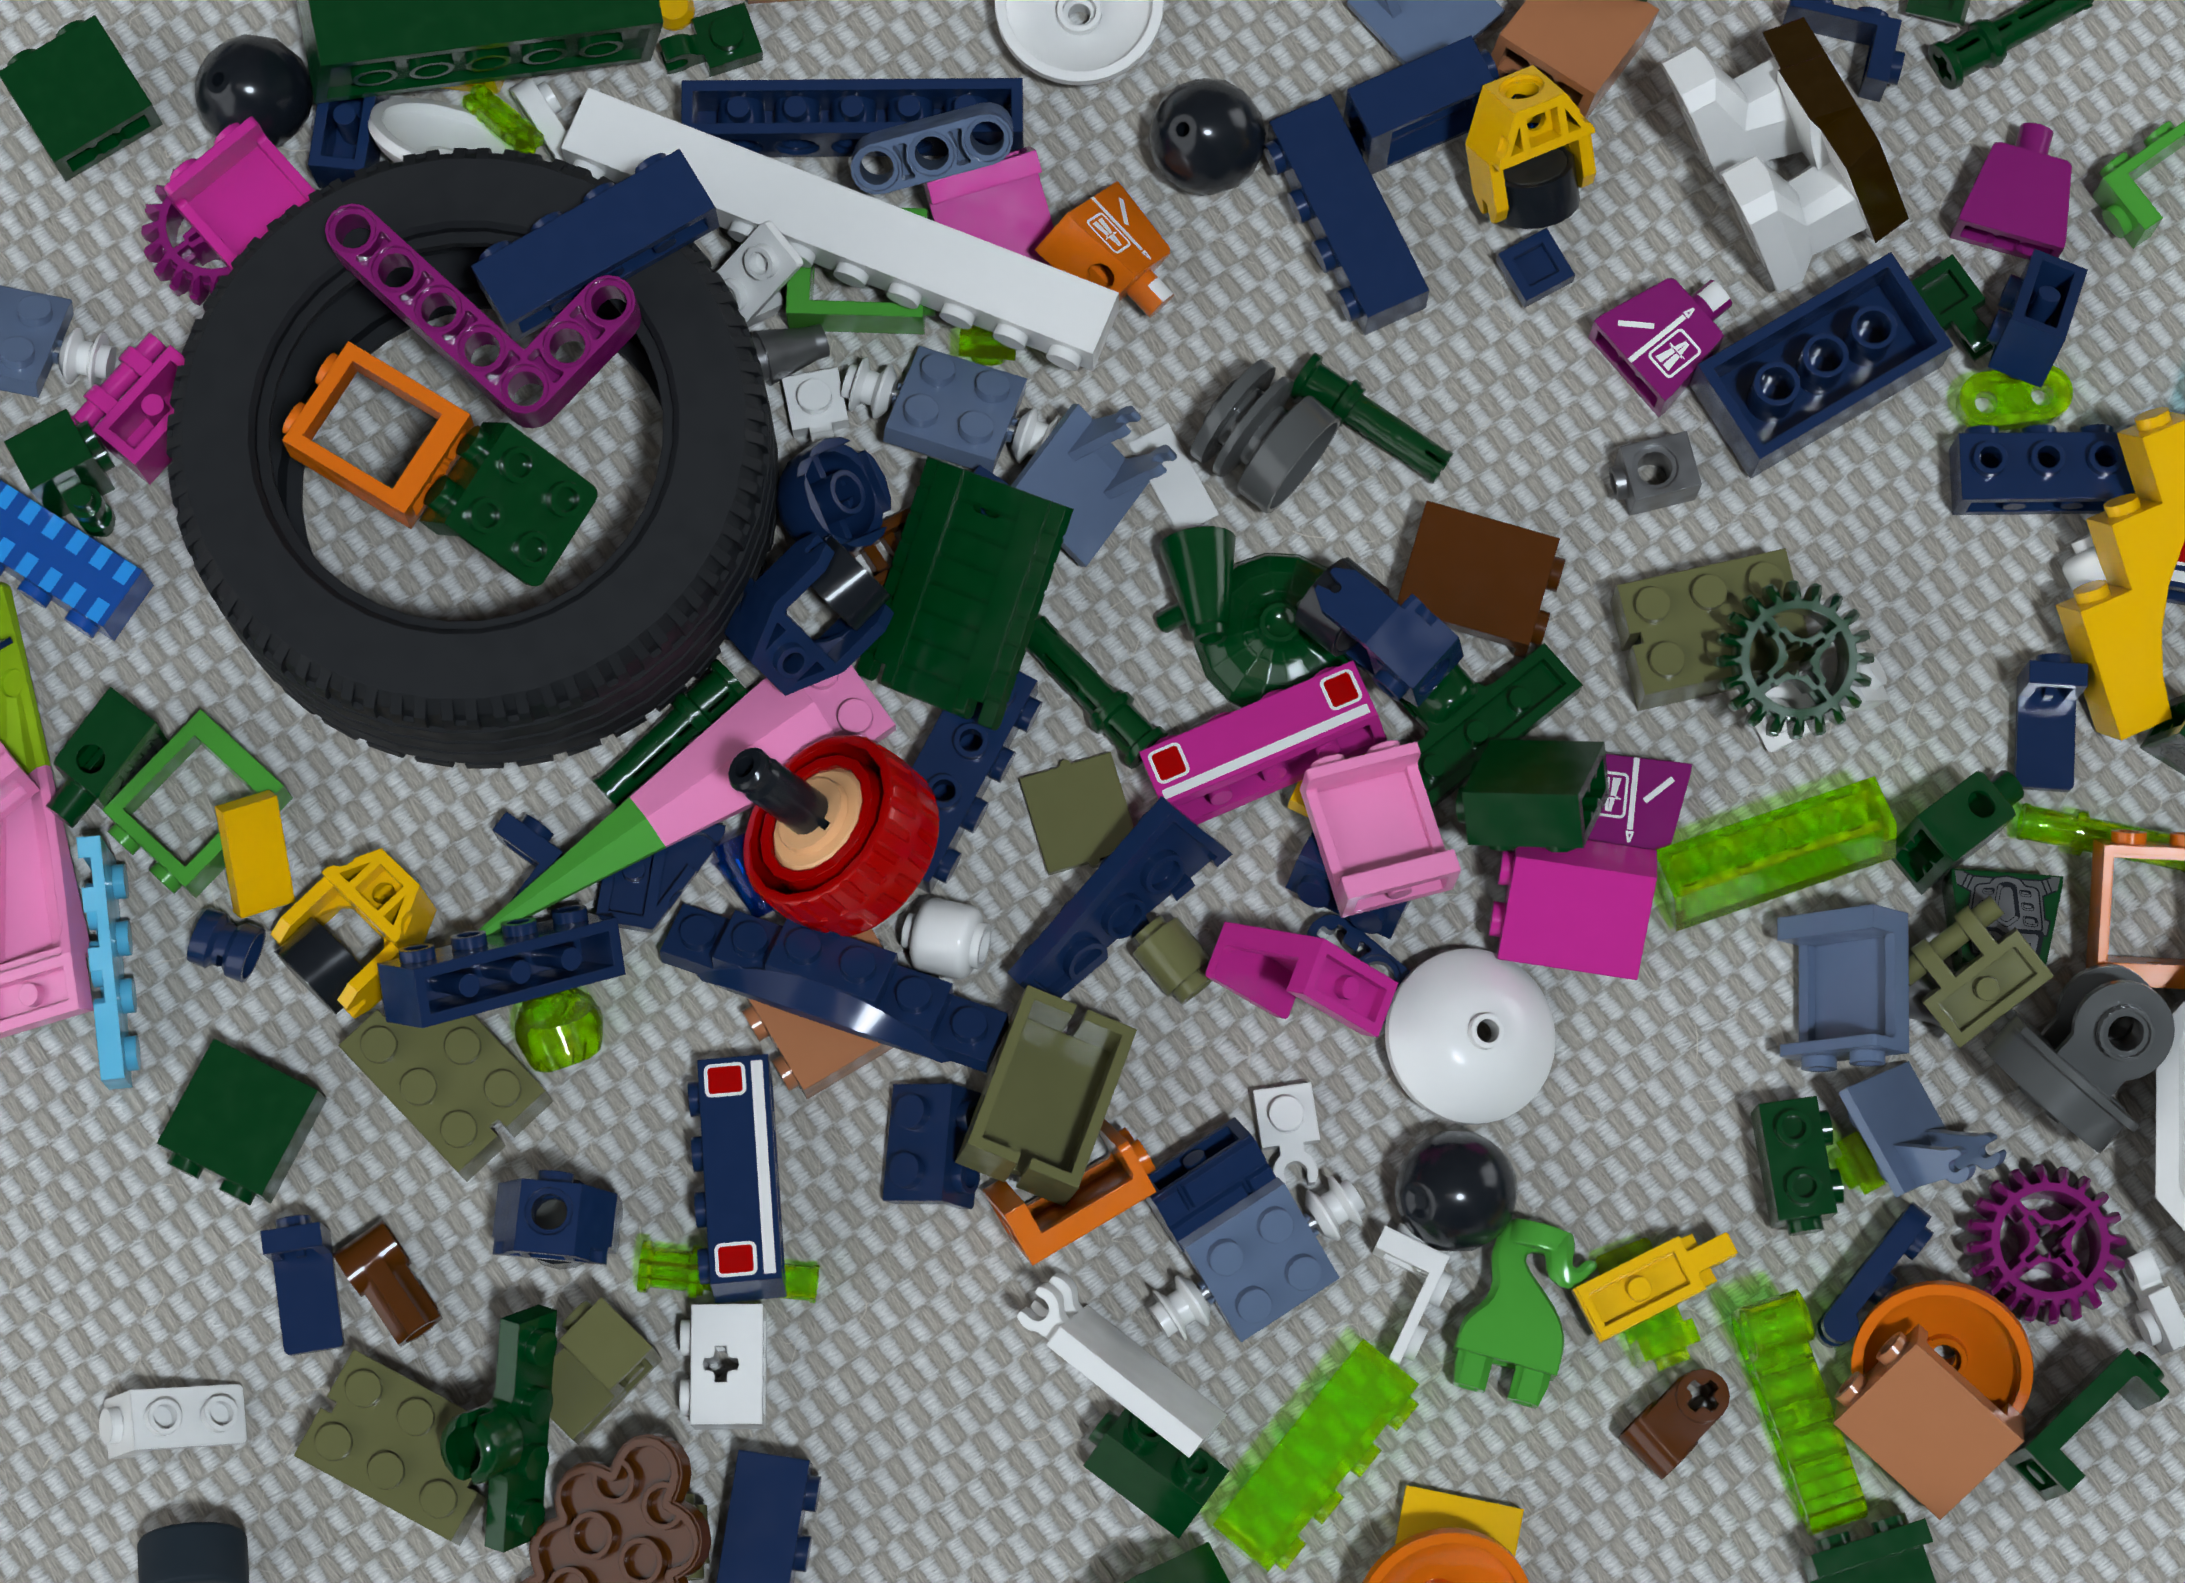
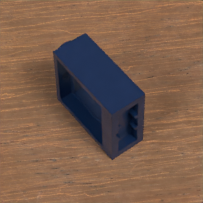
M1472 35L1347 89L1343 119L1371 175L1468 133L1482 86L1499 79V73L1491 54L1486 49L1480 52Z

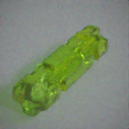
M482 84L474 85L470 94L463 96V107L472 115L475 114L479 122L484 123L489 130L505 143L511 145L515 151L535 154L536 148L543 145V133L536 129V126L526 118L521 117L520 113L501 98L495 96L486 86Z

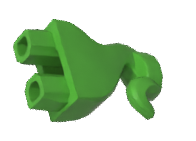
M1516 1218L1512 1219L1501 1235L1496 1238L1491 1253L1490 1291L1486 1298L1464 1317L1458 1328L1452 1348V1353L1456 1354L1453 1385L1470 1391L1484 1393L1492 1364L1514 1370L1506 1400L1536 1409L1548 1388L1549 1381H1553L1558 1374L1564 1350V1333L1554 1305L1531 1273L1526 1263V1258L1529 1254L1543 1255L1549 1278L1556 1285L1565 1289H1572L1583 1284L1595 1271L1597 1264L1595 1261L1588 1260L1575 1268L1572 1263L1575 1254L1573 1234L1544 1223Z

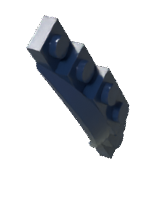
M683 903L660 949L662 963L695 973L703 982L940 1063L952 1061L985 1073L988 1072L1009 1025L1008 1013L955 996L953 994V983L898 965V956L895 952L848 936H840L835 932L823 933L815 931L789 919H786L784 926L737 910L734 911L731 919Z

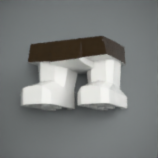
M1804 17L1762 32L1772 57L1734 79L1728 76L1696 46L1688 47L1660 62L1700 153L1705 158H1708L1717 182L1719 184L1724 183L1747 240L1758 261L1760 260L1763 267L1767 268L1772 285L1778 294L1804 280L1812 255L1863 230L1877 243L1909 219L1879 139ZM1803 152L1811 165L1786 181L1764 162Z

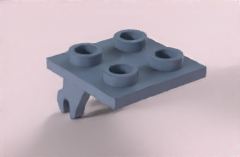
M1347 0L1346 4L1402 65L1470 35L1475 40L1505 13V10L1495 0Z
M1072 404L1011 485L1017 489L1074 509L1066 534L1063 536L1064 540L1061 547L1080 567H1087L1148 485L1149 480L1167 472L1162 463L1174 461L1177 458L1176 453L1168 445H1162L1148 454L1125 458L1111 443L1131 433V430L1126 426L1127 423L1138 422L1141 419V415L1133 406H1126L1113 415L1092 419L1079 404Z
M1909 1061L1838 1092L1847 1108V1114L1851 1123L1861 1133L1876 1161V1167L1880 1176L1889 1184L1896 1198L1923 1185L1944 1179L1953 1184H1960L1969 1180L1974 1175L1975 1165L1981 1169L1989 1170L1999 1166L2005 1160V1150L1996 1152L1993 1155L1987 1154L1985 1150L1987 1144L1997 1139L1996 1134L1991 1132L1979 1134L1946 1129Z

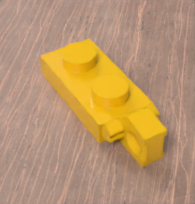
M1727 1232L1701 1245H1698L1692 1233L1683 1238L1677 1236L1572 1289V1293L1598 1344H1601L1704 1292L1707 1289L1706 1287L1717 1282L1711 1269L1734 1258L1738 1252Z

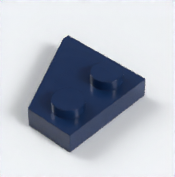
M715 824L603 879L596 914L617 917L619 928L653 934L723 840L726 825Z

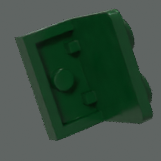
M483 422L481 426H474L460 442L457 449V455L460 458L450 474L440 477L430 488L424 501L428 508L419 522L438 535L459 536L525 585L540 586L544 583L598 497L597 489L593 484L510 423Z
M1905 1512L1870 1523L1874 1532L1872 1536L1852 1542L1849 1532L1845 1531L1814 1541L1817 1553L1801 1559L1808 1583H1936L1923 1546L1933 1542L1926 1519L1909 1523Z

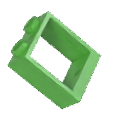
M902 208L928 219L927 208ZM813 263L811 268L801 267L787 282L786 317L789 328L810 327L820 324L824 332L925 335V317L936 316V310L920 304L917 309H911L892 302L813 300L815 263Z
M201 709L102 809L115 823L107 832L132 855L142 848L156 861L149 871L174 894L183 886L195 898L226 868L220 833L218 832L184 866L131 817L172 773L202 745L254 794L270 790L277 795L280 811L293 799L281 782Z

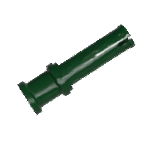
M2029 0L1993 21L1978 19L1970 23L1967 32L1949 42L1937 41L1931 44L1928 48L1931 66L1945 87L1950 90L1962 86L1966 76L1985 66L1990 68L1999 66L2006 58L2007 51L2047 31L2071 16L2091 8L2094 0Z
M1315 352L1294 380L1290 397L1295 400L1298 397L1304 399L1306 396H1313L1341 418L1340 427L1344 423L1434 484L1440 476L1441 470L1445 469L1454 453L1445 450L1364 395L1366 389L1362 387L1363 384L1356 379L1349 382L1322 364L1323 357Z
M1046 616L1037 618L1034 621L1035 625L1026 649L1083 706L1090 715L1089 722L1091 723V728L1097 734L1104 732L1126 755L1124 763L1129 768L1133 769L1142 764L1143 761L1139 752L1153 746L1158 740L1166 737L1168 733L1161 726L1154 728L1133 706L1134 698L1127 691H1116L1097 673V670L1058 632Z
M718 659L711 662V671L686 694L681 692L675 697V700L671 703L674 707L673 710L641 739L636 741L629 750L599 777L592 780L616 807H619L624 800L657 772L697 734L701 735L748 693L738 679Z

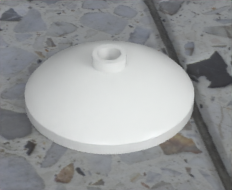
M995 0V15L999 32L1013 56L1024 67L1038 76L1066 85L1102 83L1114 79L1133 68L1144 58L1155 42L1161 27L1164 10V0ZM1076 12H1083L1090 19L1085 24L1077 25L1072 23L1069 18Z
M394 98L385 100L373 107L368 121V129L375 143L394 163L403 161V155L423 154L426 151L437 149L440 154H453L454 148H490L492 153L503 154L505 149L522 153L536 154L532 145L507 125L474 110L436 100L422 98Z
M1471 948L1456 949L1427 959L1415 967L1401 982L1393 996L1387 1013L1385 1024L1386 1051L1396 1079L1408 1096L1421 1108L1449 1122L1465 1125L1486 1124L1504 1119L1518 1112L1540 1091L1548 1077L1554 1059L1556 1039L1554 1020L1542 990L1534 979L1513 961L1499 960L1498 954L1491 951ZM1480 1022L1486 1023L1491 1029V1038L1488 1043L1478 1037L1477 1026Z

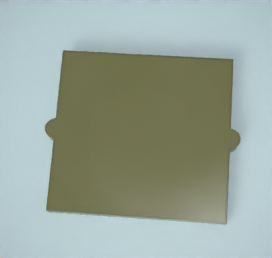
M1111 752L1074 763L1064 759L1057 768L1019 778L1048 876L1087 864L1092 868H1097L1100 865V860H1104L1134 828Z

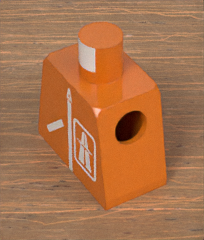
M1118 181L1068 212L1035 249L1054 268L1119 292V301L1128 295L1149 318L1161 310L1174 296V293L1154 273L1170 255L1169 245Z

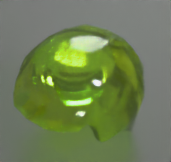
M578 987L522 1002L515 1016L514 1034L516 1043L535 1071L542 1073L553 1072L585 1061L599 1052L603 1040L604 1015L593 997Z

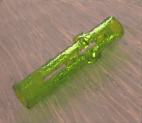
M2024 803L2021 806L2016 825V839H2026L2066 847L2067 854L2080 856L2083 851L2093 853V839H2111V830L2115 829L2147 832V841L2169 842L2170 833L2090 818L2089 811L2075 809L2073 814L2031 806L2028 803ZM2121 858L2132 862L2181 870V872L2185 873V861Z

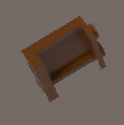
M1427 500L1397 603L1401 606L1411 594H1414L1451 630L1515 648L1514 656L1525 658L1530 643L1541 646L1551 612L1540 610L1545 589L1553 592L1557 591L1566 560L1555 556L1560 538Z

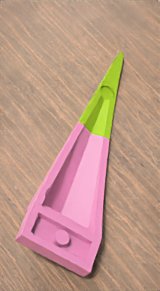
M0 582V640L10 637L13 643L0 650V741L34 781L40 791L0 822V1039L94 1011L86 961L88 957L87 948L90 943L64 823L46 807V804L57 792L11 587Z

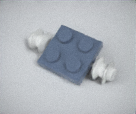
M0 285L1 391L39 398L53 363L59 364V369L67 384H72L80 374L88 377L90 387L94 383L99 386L102 379L106 380L114 371L116 348L109 345L108 335L103 332L97 336L94 342L85 341L81 328H75L64 339L74 315L72 299Z
M919 346L904 383H899L898 387V378L892 364H889L879 373L870 370L869 358L864 357L860 366L850 364L841 390V397L849 399L848 411L853 412L860 403L870 405L873 419H878L886 413L892 404L893 409L885 426L883 442L974 470L981 465L991 473L994 472L1005 441L1011 443L1013 441V453L1017 463H1021L1028 454L1034 455L1061 420V416L1058 415L1050 424L1040 422L1037 409L1032 408L1021 417L1018 424L1019 419H1016L1015 416L1025 394L1027 378Z
M1328 1176L1329 1191L1321 1196L1310 1190L1305 1192V1209L1307 1213L1302 1214L1285 1183L1277 1177L1178 1241L1201 1281L1197 1283V1288L1191 1280L1176 1275L1174 1277L1175 1291L1167 1296L1156 1290L1152 1291L1157 1303L1150 1306L1149 1310L1166 1337L1169 1338L1177 1332L1180 1338L1186 1341V1326L1195 1320L1206 1327L1209 1326L1210 1308L1207 1302L1210 1305L1215 1302L1234 1336L1240 1342H1243L1338 1280L1340 1277L1316 1236L1319 1235V1230L1323 1236L1339 1241L1341 1240L1340 1225L1348 1220L1359 1227L1363 1225L1359 1213L1365 1210L1366 1206L1352 1183L1348 1179L1338 1183L1333 1176Z

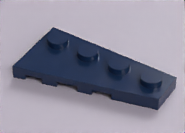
M1161 796L1152 808L1139 819L1137 825L1116 849L1101 862L1099 868L1074 897L1065 903L1060 913L1039 937L1024 950L1022 956L1007 973L1024 989L1029 985L1062 998L1108 959L1107 947L1117 939H1123L1128 936L1131 938L1135 937L1150 923L1146 917L1150 911L1170 895L1178 901L1195 886L1191 879L1193 875L1210 861L1218 867L1233 854L1217 839Z

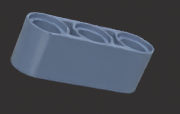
M987 102L871 132L863 136L855 146L851 162V176L860 189L875 195L889 193L996 164L1010 153L1013 144V120L1009 112L1001 105ZM981 122H992L1002 129L1004 135L999 142L993 145H984L976 141L971 132ZM934 136L943 140L949 150L944 157L938 160H929L919 153L917 144L926 137ZM879 151L890 157L893 167L885 174L876 175L864 168L862 164L863 157L870 152Z

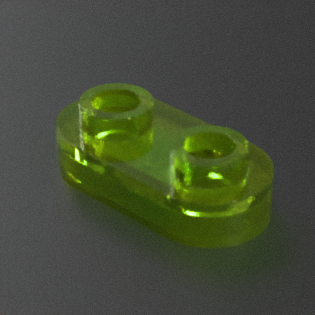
M2052 366L2042 388L2022 380L2013 379L1997 370L1979 372L1972 375L1963 384L1956 398V410L1960 420L1968 428L1979 425H1992L1998 427L1999 431L2032 425H2048L2059 420L2068 409L2073 398V387L2069 377L2055 366ZM2036 390L2043 391L2049 398V404L2043 406L2036 404L2031 398V392ZM1978 398L1988 399L1993 405V412L1983 413L1979 411L1975 405V400Z

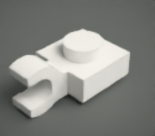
M838 367L782 379L794 438L811 435L812 444L825 438H834L833 430L849 427L845 401L841 397L842 386Z

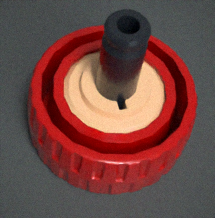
M839 735L818 741L797 753L785 765H782L776 759L770 758L765 751L756 747L745 749L733 759L728 772L729 783L736 791L744 793L750 801L755 803L744 838L743 855L745 871L754 891L760 895L762 900L784 917L815 931L823 933L831 931L840 936L849 937L868 931L885 921L914 893L932 861L938 841L940 819L939 809L932 789L928 786L927 781L903 759L876 741L858 735Z

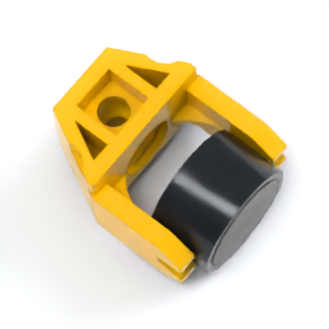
M1534 65L1482 86L1465 143L1472 190L1480 212L1482 214L1489 213L1493 224L1503 221L1511 227L1522 229L1544 228L1569 218L1579 207L1580 195L1578 186L1583 188L1593 184L1596 175L1591 134L1595 133V127L1581 114L1580 109L1570 97ZM1527 123H1539L1535 128H1528Z
M382 848L355 857L347 865H332L322 871L324 877L281 916L270 934L280 946L274 952L283 964L335 1015L344 1008L355 1019L371 1010L383 999L377 964L399 958L398 950L403 947L424 944L437 911L422 887ZM341 909H353L384 939V949L364 968L323 927Z

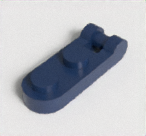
M1913 1201L1901 1213L1818 1319L1815 1325V1334L1822 1345L1828 1348H1837L1856 1336L1859 1330L1857 1313L1867 1300L1876 1305L1887 1295L1898 1280L1890 1272L1903 1254L1913 1260L1934 1234L1933 1231L1926 1227L1932 1216Z

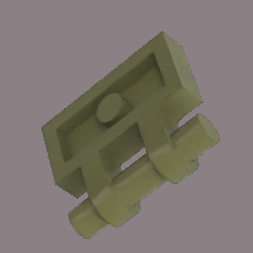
M1990 895L1973 909H1970L1968 905L1953 916L1956 922L1930 942L1926 938L1921 940L1911 948L1914 954L1909 957V986L1928 972L1938 983L1939 986L1921 1000L1958 1048H1961L2054 977L2050 969L2016 927L1997 941L1986 928L2005 914ZM1972 940L1982 953L1953 973L1944 960L1968 941Z

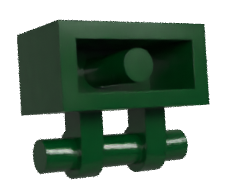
M64 409L4 441L30 491L44 508L60 518L72 513L82 528L91 536L107 537L112 534L116 518L113 510L104 501L103 495L115 490L106 473L114 468L115 465L105 446L96 436L87 420L77 425L68 410Z

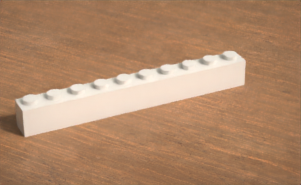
M591 88L587 89L561 146L565 162L589 169L592 177L599 180L604 176L615 183H619L635 174L636 167L650 156L658 153H665L667 156L680 149L715 205L720 227L727 229L728 235L734 240L743 243L761 223L772 221L802 258V267L811 268L813 263L833 270V275L838 280L852 287L865 288L866 284L887 291V297L901 306L917 309L920 304L940 312L939 316L944 321L955 327L971 329L972 325L993 332V338L1009 348L1024 350L1025 346H1029L1047 353L1046 358L1051 363L1061 368L1076 371L1080 366L1091 371L1094 370L1119 312V292Z

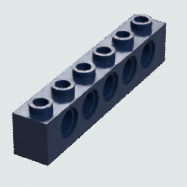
M1023 78L682 80L681 124L767 157H852L858 141L871 132L979 103L992 102L1006 109L1013 120L1014 131L1011 152L1024 148ZM981 122L971 132L974 139L984 145H993L999 142L1004 135L1002 129L992 122ZM934 136L926 137L917 144V149L922 156H945L949 150L943 140ZM875 151V152H870V153L866 154L865 156H887V155H886L885 153H882V152H879V151Z

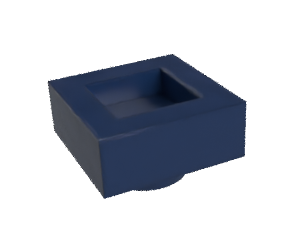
M1547 228L1497 255V264L1524 308L1569 285L1575 278V273Z

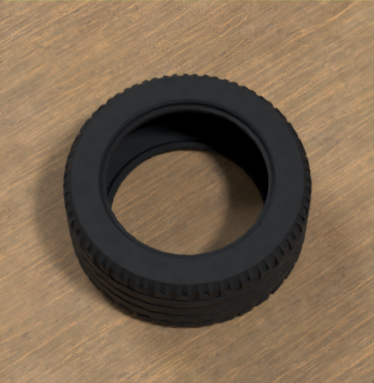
M454 148L453 154H440L437 149L426 151L423 154L403 155V161L389 164L388 160L376 163L377 165L354 171L356 177L344 182L340 178L332 181L327 187L310 193L308 195L310 199L308 202L300 207L295 204L292 205L281 217L267 225L269 231L261 239L254 237L247 248L232 261L233 270L228 277L223 275L220 277L211 295L204 302L203 309L205 313L203 318L195 319L191 333L182 351V355L185 358L184 365L177 367L170 404L174 408V414L168 415L166 453L169 458H172V463L168 465L167 470L172 503L178 509L176 520L186 549L193 558L194 567L211 597L215 600L220 611L242 643L272 680L283 687L282 689L286 694L309 713L322 717L323 722L354 740L364 739L369 747L400 758H404L406 754L414 755L417 762L453 767L455 762L465 763L467 769L504 768V763L516 762L518 767L554 761L553 755L566 751L568 756H572L602 745L600 741L602 738L614 734L617 738L647 721L646 714L655 708L659 712L675 700L678 694L684 693L687 690L685 684L692 677L699 679L721 653L719 646L723 640H730L724 632L735 609L742 601L743 590L749 578L751 577L756 581L765 572L767 567L765 557L767 552H770L772 549L778 519L776 497L777 484L780 479V467L773 419L757 350L745 318L738 311L739 308L735 298L721 275L711 269V261L694 242L626 279L625 281L634 291L642 317L640 327L634 336L617 353L624 357L646 381L663 411L662 450L657 476L645 508L627 538L600 568L576 587L545 604L514 615L481 621H441L411 616L373 602L348 588L326 570L313 556L307 539L303 513V475L305 465L290 457L282 441L285 436L282 428L287 416L299 402L306 404L318 387V384L315 383L317 373L330 354L336 353L339 355L348 341L372 354L387 341L411 329L341 264L326 238L325 227L327 219L340 206L351 203L363 205L378 216L478 309H492L480 289L471 265L480 261V255L487 248L498 242L508 240L512 243L532 232V226L545 215L556 211H561L564 214L582 204L585 195L595 187L603 183L613 182L604 176L598 180L592 177L589 169L575 166L556 158L550 163L543 161L540 154L522 153L505 149L503 154L492 153L490 148ZM365 228L353 229L344 238L343 246L346 248L361 247L369 239L371 231ZM409 267L395 268L387 276L385 285L394 288L404 286L412 278L414 270ZM620 299L606 300L598 308L596 316L605 320L616 319L623 314L627 303ZM446 305L438 307L431 313L428 321L445 315L456 314L457 309Z

